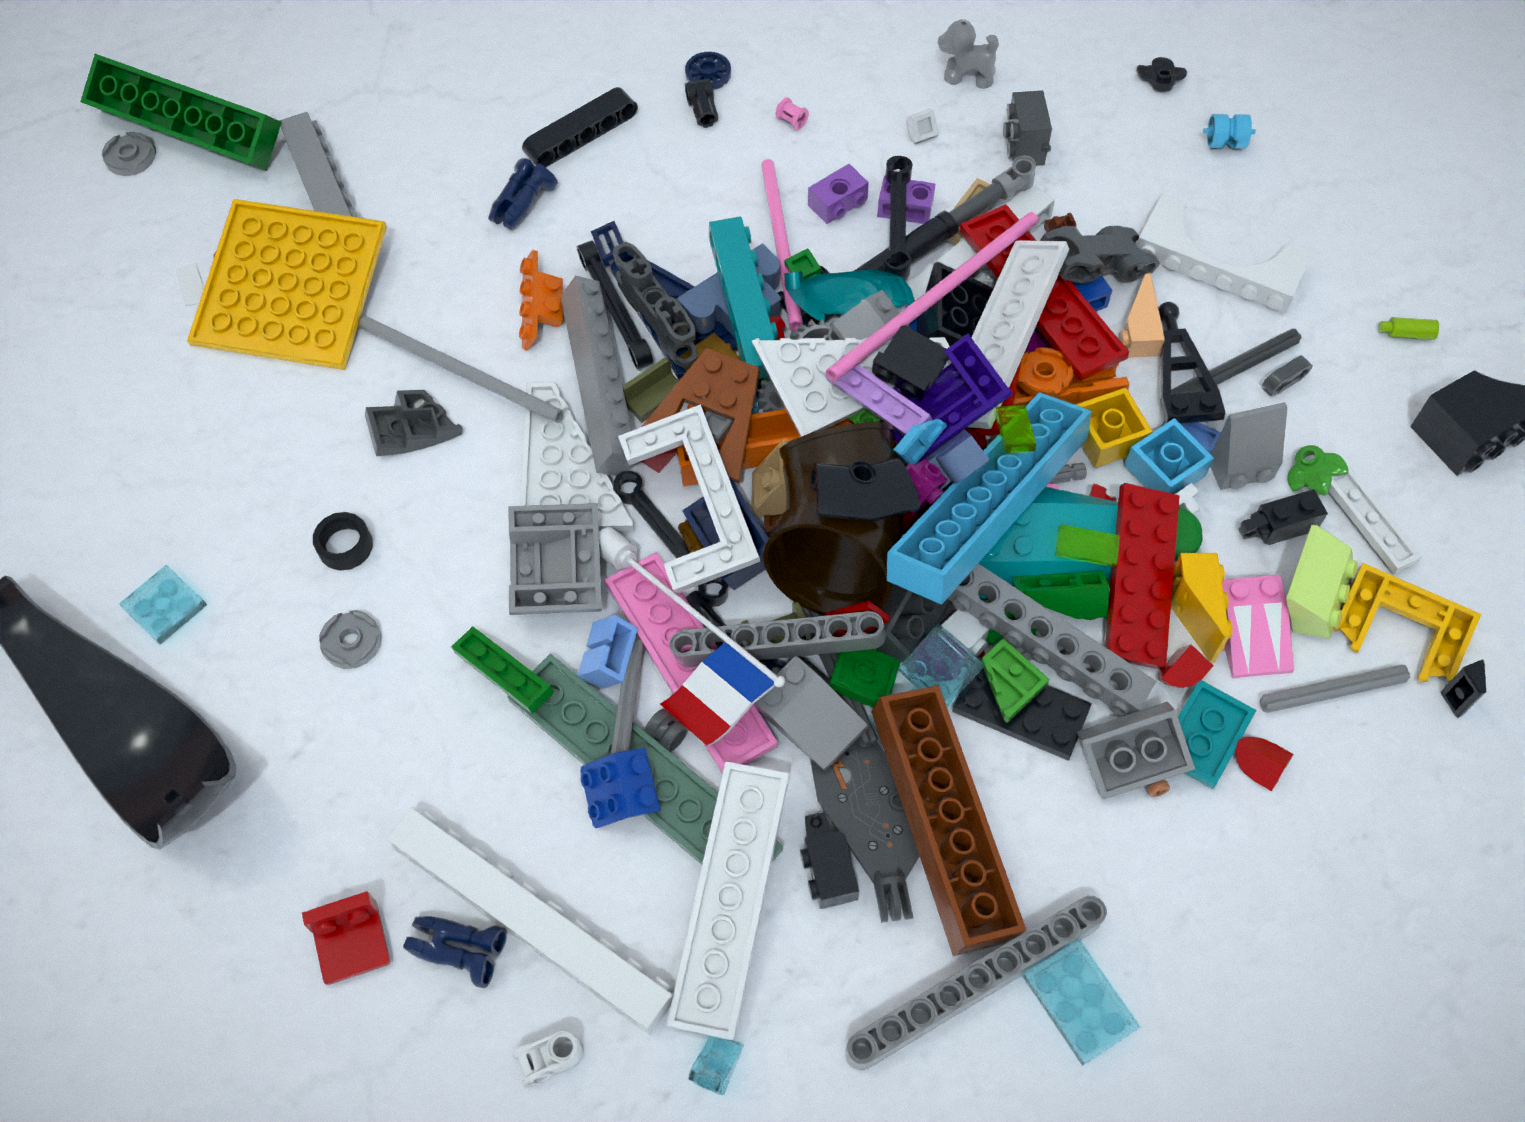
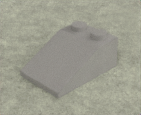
M1285 402L1229 414L1211 453L1214 460L1210 468L1220 490L1227 488L1239 489L1249 483H1266L1275 478L1283 461L1287 405Z
M795 655L776 674L778 677L783 676L785 678V684L780 688H772L754 704L764 718L825 772L868 728V724L814 670Z

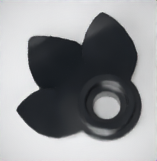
M1157 57L1153 59L1152 65H1138L1136 69L1138 75L1143 79L1151 80L1153 88L1158 91L1171 90L1176 81L1185 79L1187 76L1186 68L1175 67L1173 61L1166 57Z

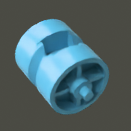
M1211 114L1208 128H1203V133H1207L1209 148H1224L1226 144H1229L1230 148L1246 149L1249 145L1251 134H1255L1256 129H1252V121L1249 114H1234L1233 118H1229L1228 114Z

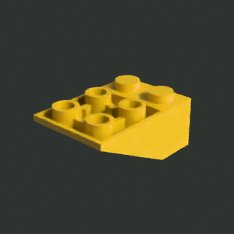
M1181 553L1174 566L1171 609L1208 661L1215 662L1220 652L1224 651L1225 644L1232 637L1233 632L1232 622L1227 620L1226 615L1229 604L1228 594L1223 592L1222 587L1225 576L1224 566L1219 565L1218 553Z

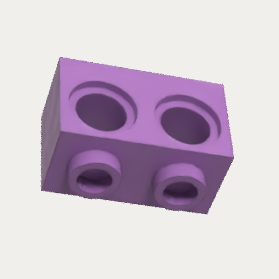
M885 176L878 200L877 217L890 219L891 184L886 180ZM910 180L907 183V222L924 224L930 220L935 183Z

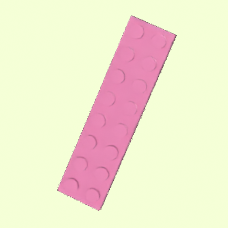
M657 552L637 562L673 591L664 563ZM632 566L625 568L604 579L605 585L627 621L638 627L636 633L638 639L642 640L643 647L670 691L674 694L698 666L684 667L680 665L670 650V639L678 631L705 627L698 619ZM682 592L676 594L689 604ZM715 643L710 647L711 650L718 649ZM692 645L683 646L680 653L688 652ZM753 704L729 733L711 746L706 744L704 746L723 774L725 761L748 765L778 748V741Z

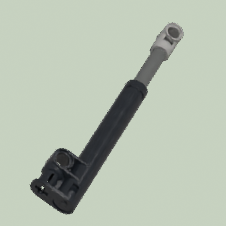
M1026 155L1016 157L1013 160L1012 167L992 179L991 185L952 211L947 212L944 210L934 218H931L907 234L906 252L911 256V264L947 241V239L956 235L961 223L970 220L999 199L1005 200L1017 191L1030 189L1035 178L1036 162L1034 159ZM889 247L854 271L867 269L883 271L884 256L889 252ZM893 263V264H890V265L893 266V267H898V265H902V264ZM820 266L822 274L829 273L826 268ZM779 291L777 293L781 297V307L787 313L784 293ZM801 309L803 325L808 326V322L811 319L816 325L819 324L818 320L809 316ZM824 314L825 321H828L837 314Z

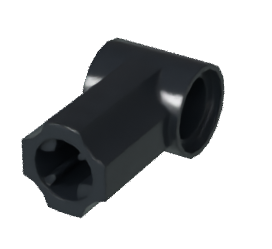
M710 78L685 83L687 102L689 106L692 105L697 125H701L704 128L713 126L718 121V113L714 104V94Z

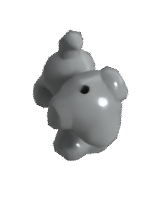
M966 19L953 22L947 31L939 36L937 41L941 51L955 55V57H950L947 61L944 74L945 81L951 85H956L961 82L965 71L977 69L976 86L981 89L991 87L996 70L994 65L996 51L999 46L997 36L988 35L986 40L989 44L974 45L976 33L973 25Z

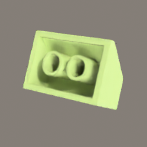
M1311 525L1286 601L1293 632L1330 639L1333 629L1338 628L1342 617L1340 607L1342 603H1347L1350 592L1348 583L1350 578H1355L1358 562L1353 560L1352 548L1318 525Z

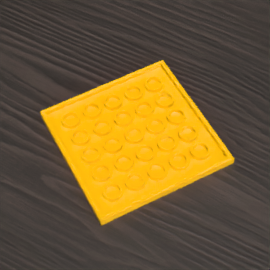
M233 199L187 342L192 346L345 370L387 229L385 221Z

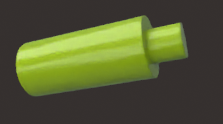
M1391 317L1389 321H1380L1379 332H1388L1389 337L1435 340L1439 333V321Z

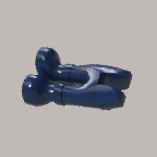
M526 158L519 159L514 166L515 173L508 179V183L492 204L488 217L491 222L500 224L503 221V226L510 230L527 214L535 196L540 192V188L546 191H553L558 185V181L551 171L541 164L534 166L531 160Z
M417 916L414 918L412 923L414 928L434 936L431 943L414 937H406L403 948L417 958L431 963L453 966L460 970L465 968L470 973L471 981L476 987L486 988L489 985L494 973V960L490 955L499 956L503 951L507 938V931L504 927L495 925L478 931V928L474 926H466L444 918L432 916ZM447 941H452L469 947L474 946L490 955L469 952L467 949L456 948L446 943Z

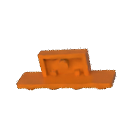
M533 249L527 258L524 257L520 264V273L523 274V279L519 289V293L522 295V303L519 309L522 325L519 330V338L522 339V349L528 350L536 340L538 322L559 327L563 322V305L561 300L563 278L539 272L538 251Z

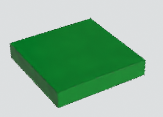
M875 649L839 652L828 685L835 692L874 708L880 697L891 695L901 661Z

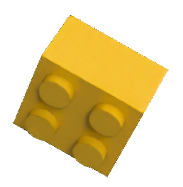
M1126 387L1076 404L1092 411L1088 439L1083 443L1082 447L1094 468L1126 458L1133 445L1153 433Z

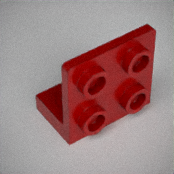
M368 891L302 912L304 926L314 936L321 974L326 985H331L390 964V956L378 905Z

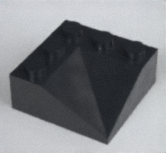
M938 261L935 262L926 292L955 269ZM968 277L918 317L917 332L927 338L945 337L949 346L967 334L972 337L994 288L972 277Z

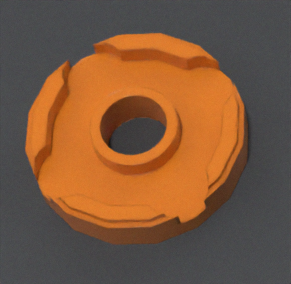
M1037 348L1034 352L1029 353L1028 351L1023 354L1018 385L1026 393L1034 397L1039 392L1057 397L1066 392L1070 387L1073 369L1072 366L1068 367L1062 360L1063 355L1060 352L1049 348ZM1046 369L1051 374L1041 375L1038 373V370Z

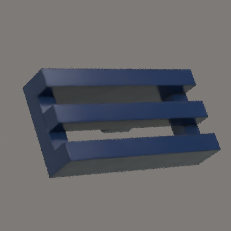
M615 221L591 231L605 267L610 266L609 261L614 260V245L608 231L613 230L618 244L624 242ZM601 234L604 235L610 253L608 254L605 253L599 238ZM622 252L619 257L623 255L625 259L630 257L628 252Z

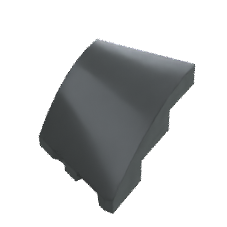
M397 390L394 406L366 407L365 418L376 456L401 454L428 448L461 435L463 431L460 424L455 425L446 416V410L441 405L435 403L433 397L425 390Z

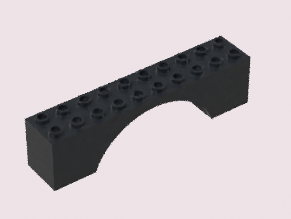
M1474 370L1430 395L1410 427L1456 476L1467 470L1471 473L1478 469L1485 462V459L1490 457L1491 460H1494L1509 445L1516 447L1525 440V385L1500 381Z

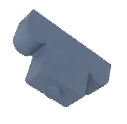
M762 243L753 249L756 252L758 266L755 268L757 274H762L764 281L762 294L764 298L768 297L771 314H768V316L772 318L781 315V297L775 291L780 283V261ZM718 272L676 298L692 320L696 333L706 334L711 332L716 326V321H719L734 337Z
M964 429L919 462L926 459L940 469L941 474L948 479L941 487L943 489L952 481L956 484L987 463L989 458L972 435Z

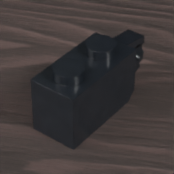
M1315 489L1260 505L1258 511L1251 514L1250 519L1242 521L1241 527L1238 530L1243 540L1261 536L1266 544L1271 545L1308 534L1311 525L1321 526L1328 512Z
M824 812L805 816L806 837L804 838V849L800 850L803 868H810L812 880L808 881L811 899H818L820 909L857 901L859 898V887L844 834L837 830H831Z

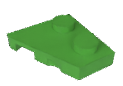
M1004 638L981 661L1002 717L1007 723L1041 692L1050 680Z

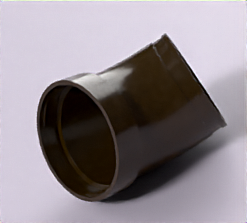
M865 422L828 428L796 438L783 445L779 450L780 458L783 460L786 510L777 520L763 552L764 565L769 577L777 588L789 599L799 602L800 606L810 611L825 615L827 612L866 601L872 602L881 609L889 599L894 584L887 581V553L902 537L904 514L877 521L817 516V491H811L809 480L811 468L815 462L851 466L853 462L858 460L874 464L895 458L900 459L893 450L897 443L895 442V431L892 424Z

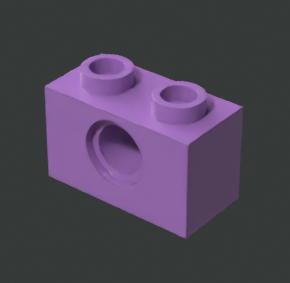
M847 164L808 187V206L828 224L835 219H840L853 208L864 204L868 199L869 182L853 166Z

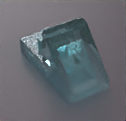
M710 1036L691 1067L688 1080L719 1095H724L744 1044L736 1040L731 1041Z

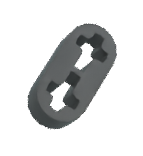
M1300 355L1272 372L1265 379L1262 386L1272 396H1275L1302 380L1311 371L1313 365L1303 355Z

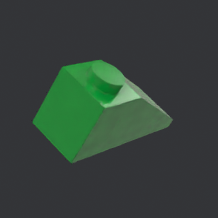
M1103 571L1012 576V583L1016 589L1045 608L1075 619L1094 620L1096 618L1108 617L1109 584Z

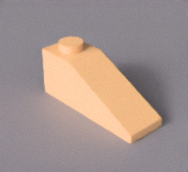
M1151 273L1145 274L1124 330H1121L1119 334V340L1129 351L1128 358L1159 356L1165 341Z

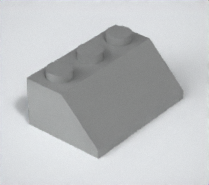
M881 290L861 301L834 321L830 327L840 340H845V338L863 340L898 315L899 311L891 299Z
M1168 702L1077 731L1086 761L1102 800L1195 770L1176 710Z

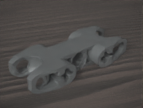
M1063 226L1045 233L1040 241L1056 239V241L1067 242L1069 251L1059 272L1062 279L1066 281L1090 283L1100 278L1104 272H1117L1123 281H1135L1144 278L1147 273L1152 274L1160 264L1154 254L1146 253L1135 245L1139 235L1133 228L1107 226L1096 235L1082 236L1075 226Z
M623 242L613 247L614 262L619 269L616 275L617 284L626 300L635 311L642 313L658 335L660 346L676 365L683 368L693 365L697 360V349L692 342L695 340L696 333L695 326L678 300L668 296L653 276L649 261L636 246ZM622 252H631L634 258L629 262H623L619 255ZM687 347L692 355L689 358L682 359L677 356V350Z

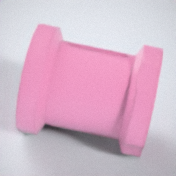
M786 97L778 104L775 114L776 118L780 120L785 119L792 124L794 129L799 130L806 123L809 111L804 107L796 106L790 98Z

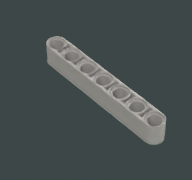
M870 611L717 627L738 645L745 639H753L754 641L751 645L742 648L757 660L788 658L795 655L798 657L879 648L886 640L882 617ZM868 627L878 628L874 634L864 633V630ZM698 628L676 632L671 637L669 646L680 665L696 667L715 651L710 649L712 644L715 642H723L724 644L725 641L709 628ZM837 630L847 631L843 637L832 636ZM806 633L816 634L811 640H802L803 635ZM776 636L785 637L780 643H771L772 639ZM692 645L688 652L680 653L683 646Z

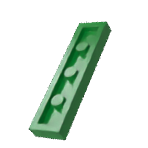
M473 626L451 646L456 655L531 714L554 693L552 687Z

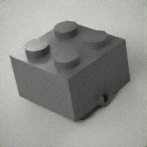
M1044 91L1013 92L1011 104H1007L1006 108L1008 122H1004L1003 125L1004 138L1009 140L1007 144L1008 157H1012L1014 160L1016 157L1026 155L1034 159L1036 166L1045 165L1047 153L1051 151L1049 142L1052 126Z

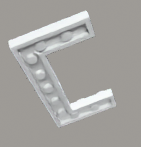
M701 404L618 436L629 466L684 445L719 536L720 542L664 563L675 594L760 562Z

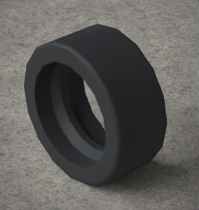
M333 513L325 517L313 532V546L322 563L331 569L340 571L353 569L361 565L369 557L373 548L372 536L364 520L353 513ZM345 529L358 531L360 538L352 549L337 554L327 550V541L334 533Z

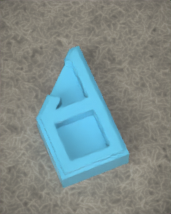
M935 419L912 426L893 450L906 465L910 463L916 465L947 425L940 419Z

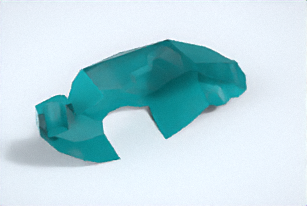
M876 269L814 274L805 280L802 271L784 273L785 288L792 300L806 314L818 321L824 319V322H826L824 314L844 315L861 301L881 290L891 299L895 307H901L903 304L910 305L915 301L912 290L903 277Z

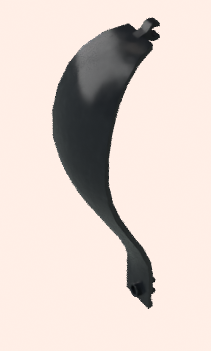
M4 576L0 579V646L25 681L76 762L102 798L142 841L152 848L162 849L197 823L220 799L236 775V764L230 749L214 728L196 710L172 691L47 613L27 595L12 577Z

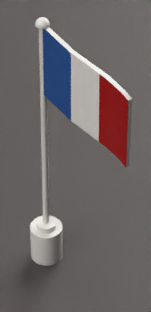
M606 527L599 531V551L602 558L617 570H623L631 566L725 641L724 644L699 664L673 695L660 703L663 708L704 744L711 746L729 733L756 701L772 688L782 687L785 684V678L774 674L636 562L638 550L634 544L612 527Z

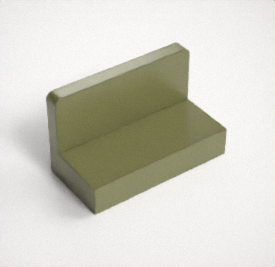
M666 357L622 386L627 408L641 423L650 417L679 382L671 373L670 361Z

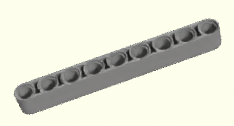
M1086 896L858 1031L848 1040L845 1055L847 1063L856 1070L869 1069L1094 933L1101 926L1107 915V908L1104 902L1096 896ZM1081 910H1092L1096 915V920L1089 921L1085 919ZM1054 926H1064L1069 932V937L1062 938L1058 936L1054 931ZM1026 942H1036L1041 947L1042 953L1038 955L1030 953L1026 948ZM1000 958L1009 959L1013 963L1014 970L1010 972L1003 971L998 966L997 960ZM972 975L981 976L985 980L986 987L982 989L974 988L969 982V977ZM951 992L956 996L958 1003L954 1006H947L941 1001L940 994ZM915 1009H922L928 1014L929 1021L919 1024L912 1019L911 1012ZM893 1026L899 1031L900 1038L894 1042L888 1041L883 1037L881 1030L884 1027ZM859 1043L865 1044L869 1047L871 1055L866 1059H858L853 1055L852 1048Z

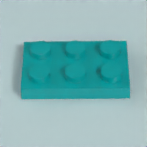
M1200 680L1178 716L1195 770L1184 774L1214 789L1230 761L1238 741L1243 737L1257 710Z

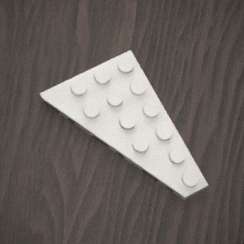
M945 337L929 338L946 349L950 347ZM757 338L752 340V346L800 437L827 429L866 409L828 382L825 377L826 370L836 363L843 354L849 353L865 339L825 340V338H801L799 340H792L790 338H780V340H760ZM888 340L862 360L859 365L873 374L872 365L874 358L879 351L884 353L891 340ZM950 359L948 360L944 368L952 363ZM886 383L891 388L894 387L891 383Z

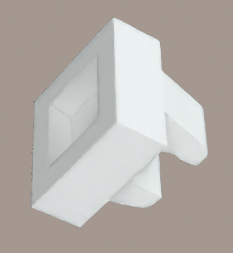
M928 108L907 116L906 122L911 135V141L917 143L938 135L933 109Z
M1192 483L1177 492L1176 495H1180L1179 507L1195 514L1200 510L1194 500L1199 491Z

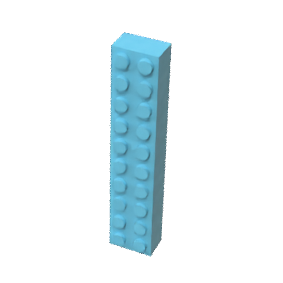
M1039 392L983 451L989 458V461L956 484L953 483L888 551L887 581L942 605L1088 439L1092 411Z

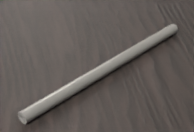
M363 316L359 321L361 329L549 420L558 423L563 417V410L370 317Z

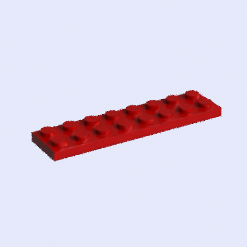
M1005 204L961 223L960 233L978 253L1018 222L1019 219ZM1027 231L1016 241L1037 240ZM1015 241L986 263L997 279ZM1058 274L1036 327L1054 350L1063 355L1062 360L1067 366H1072L1073 373L1079 381L1128 359V349L1072 282L1062 279Z

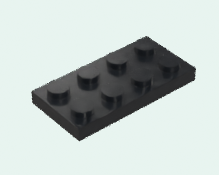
M976 656L952 712L1069 761L1078 740L1077 731L1082 730L1092 703L1047 685L1007 723L1002 717L982 667V658Z

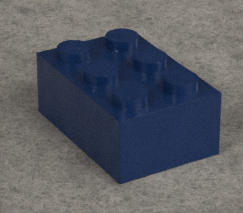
M730 478V483L760 558L758 563L721 576L733 590H736L766 570L763 552L770 536L740 488ZM704 496L682 510L704 548L720 542Z

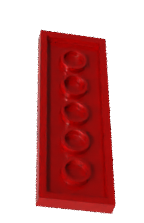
M1123 483L1119 487L1105 647L1131 664L1161 670L1166 668L1180 495Z

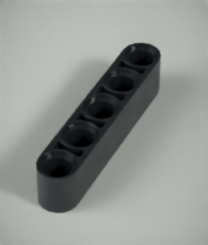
M613 88L527 137L522 144V150L535 165L541 164L544 167H548L630 120L636 114L638 105L622 88Z

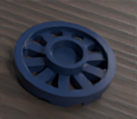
M701 52L692 56L687 61L685 66L686 79L692 82L710 78L712 88L716 90L723 87V84H727L731 78V64L720 53Z

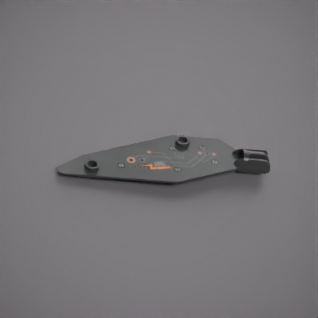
M798 656L828 684L830 678L805 657ZM856 739L825 772L810 759L817 801L837 831L844 834L848 847L874 884L881 923L888 922V910L892 921H900L902 914L901 906L904 919H913L906 879L920 856L885 752L877 741L873 746L863 748L858 739Z

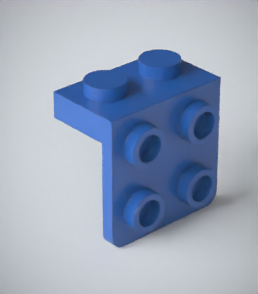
M646 748L613 753L581 766V784L586 794L588 814L595 828L604 827L627 818L661 811Z

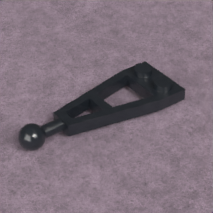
M1173 302L1162 303L1158 310L1160 319L1166 324L1167 330H1163L1165 341L1162 346L1161 405L1166 423L1174 418L1179 423L1224 420L1226 412L1220 390L1186 328L1178 329L1176 320L1180 314L1179 307ZM1171 343H1180L1186 356L1171 357ZM1194 369L1205 392L1171 395V371Z

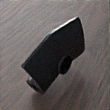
M898 458L874 464L858 460L853 462L851 466L817 462L812 465L809 482L811 491H817V516L877 521L916 511L921 506L911 476L903 462Z

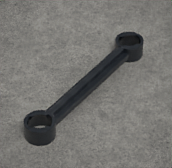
M893 156L887 160L885 178L891 184L889 252L884 256L883 272L903 277L905 280L910 275L912 261L911 256L906 252L907 183L911 180L913 164L905 156ZM899 263L902 265H898V267H893L890 264Z
M591 240L577 245V253L583 268L589 272L593 280L600 282L603 301L628 347L635 368L639 370L652 365L654 362L646 340L644 338L641 339L601 263L594 242Z
M624 471L618 474L614 480V490L624 504H632L676 559L690 554L691 551H689L684 540L644 493L640 475L633 471ZM627 482L636 483L632 493L621 492L620 486ZM722 577L698 585L700 595L711 607H718L726 602L728 598V584ZM711 583H717L722 586L718 596L704 594L706 591L704 587Z

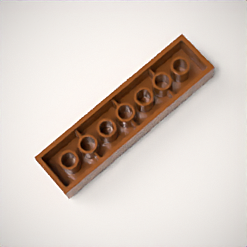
M936 685L880 697L871 713L952 955L957 956L1011 941L1027 930L940 686Z

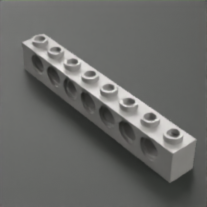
M977 564L962 581L964 586L959 585L947 598L958 610L968 612L977 618L979 623L985 628L994 629L1003 635L1009 644L1021 647L1030 653L1036 662L1048 665L1057 671L1059 677L1075 683L1083 689L1086 695L1093 699H1099L1108 705L1110 710L1118 716L1122 717L1139 711L1157 682L980 564ZM979 595L986 596L990 603L983 602ZM1005 611L1012 613L1015 620L1009 619L1005 615ZM1031 629L1039 631L1041 638L1033 635ZM1057 646L1063 647L1067 651V655L1060 653ZM1083 663L1089 664L1094 673L1087 671ZM1110 680L1116 682L1120 690L1113 688Z

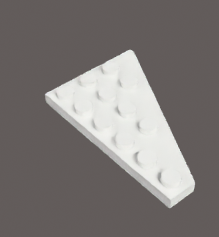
M555 382L526 383V393L563 410L564 413L561 421L556 423L525 408L520 506L598 503L599 531L606 527H612L616 531H634L633 520L624 508L619 495L616 494L607 474L596 473L591 446H589L580 426L570 413L568 405L561 397Z

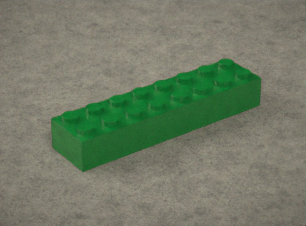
M96 53L94 54L80 101L81 103L266 171L282 124L281 121L266 114Z

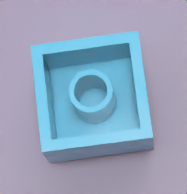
M1174 418L1130 448L1124 466L1146 488L1176 494L1192 483L1194 485L1204 478L1209 471L1214 457Z

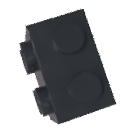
M901 326L884 353L879 351L874 358L872 373L881 381L896 386L905 395L922 402L949 358L944 352L946 348L908 326Z

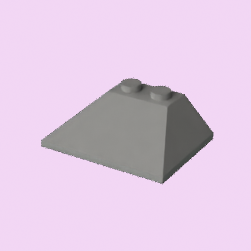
M598 503L508 506L511 585H509V615L602 611Z

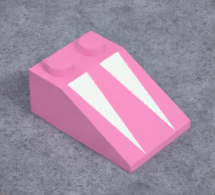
M1271 575L1224 580L1222 583L1223 592H1227L1229 599L1226 615L1227 620H1231L1233 626L1232 637L1227 640L1224 648L1232 678L1293 673L1294 663L1289 611L1281 576Z

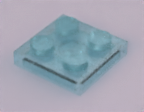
M167 565L119 603L121 608L159 645L207 606L206 602Z
M938 623L897 670L917 689L939 685L948 707L985 665Z

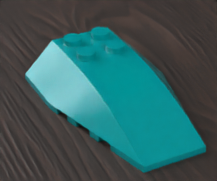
M1045 487L978 564L1012 586V576L1103 571L1106 579H1110L1118 502ZM979 595L981 600H988L986 596Z

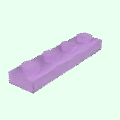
M859 364L836 382L831 381L825 375L828 382L885 423L892 424L894 429L904 436L912 426L933 420L930 414Z

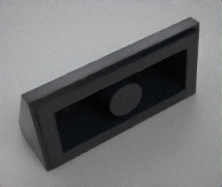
M1482 659L1464 666L1441 691L1442 696L1457 718L1462 717L1486 693L1484 660Z

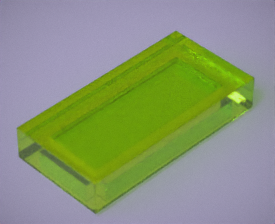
M1026 406L996 407V420L1005 453L1035 451L1036 441Z
M1061 524L1058 527L1055 556L1114 567L1117 565L1120 535Z

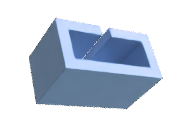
M616 615L593 622L586 645L591 650L584 652L577 676L600 689L622 683L638 627Z

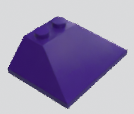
M969 334L944 350L952 363L941 371L922 402L916 398L905 396L930 414L933 420L940 419L947 425L920 460L1013 395ZM894 386L893 389L901 394L898 388ZM894 429V438L899 443L904 435Z

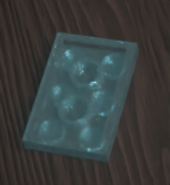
M1080 939L1030 969L1022 976L1082 1066L1141 1027Z

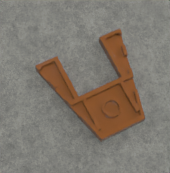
M706 348L641 427L679 413L684 402L693 406L701 404L703 410L734 421L719 454L729 479L732 478L734 482L739 484L741 481L742 464L745 459L747 436L750 431L752 408L755 403L760 375L759 367Z

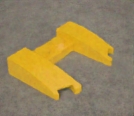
M1362 563L1351 582L1348 601L1341 606L1342 617L1340 625L1333 630L1336 632L1340 629L1352 642L1349 648L1353 652L1358 653L1379 606L1432 628L1435 631L1426 651L1417 681L1428 682L1429 676L1446 677L1447 682H1450L1458 672L1481 614Z

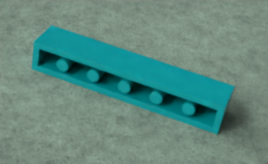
M741 216L709 222L708 238L740 360L759 367V378L769 377L752 346V340L757 338L760 340L777 339V328L775 322H770L768 314H771L770 302L768 297L764 298L762 294L764 281L762 274H757L755 267L758 266L755 250H750V229L748 226L744 227Z

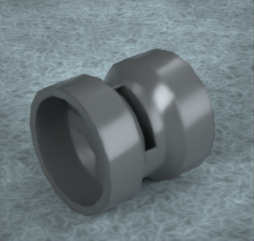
M665 709L656 712L644 730L653 739L659 740L660 744L669 752L674 751L688 733V729L681 722H674L672 715Z

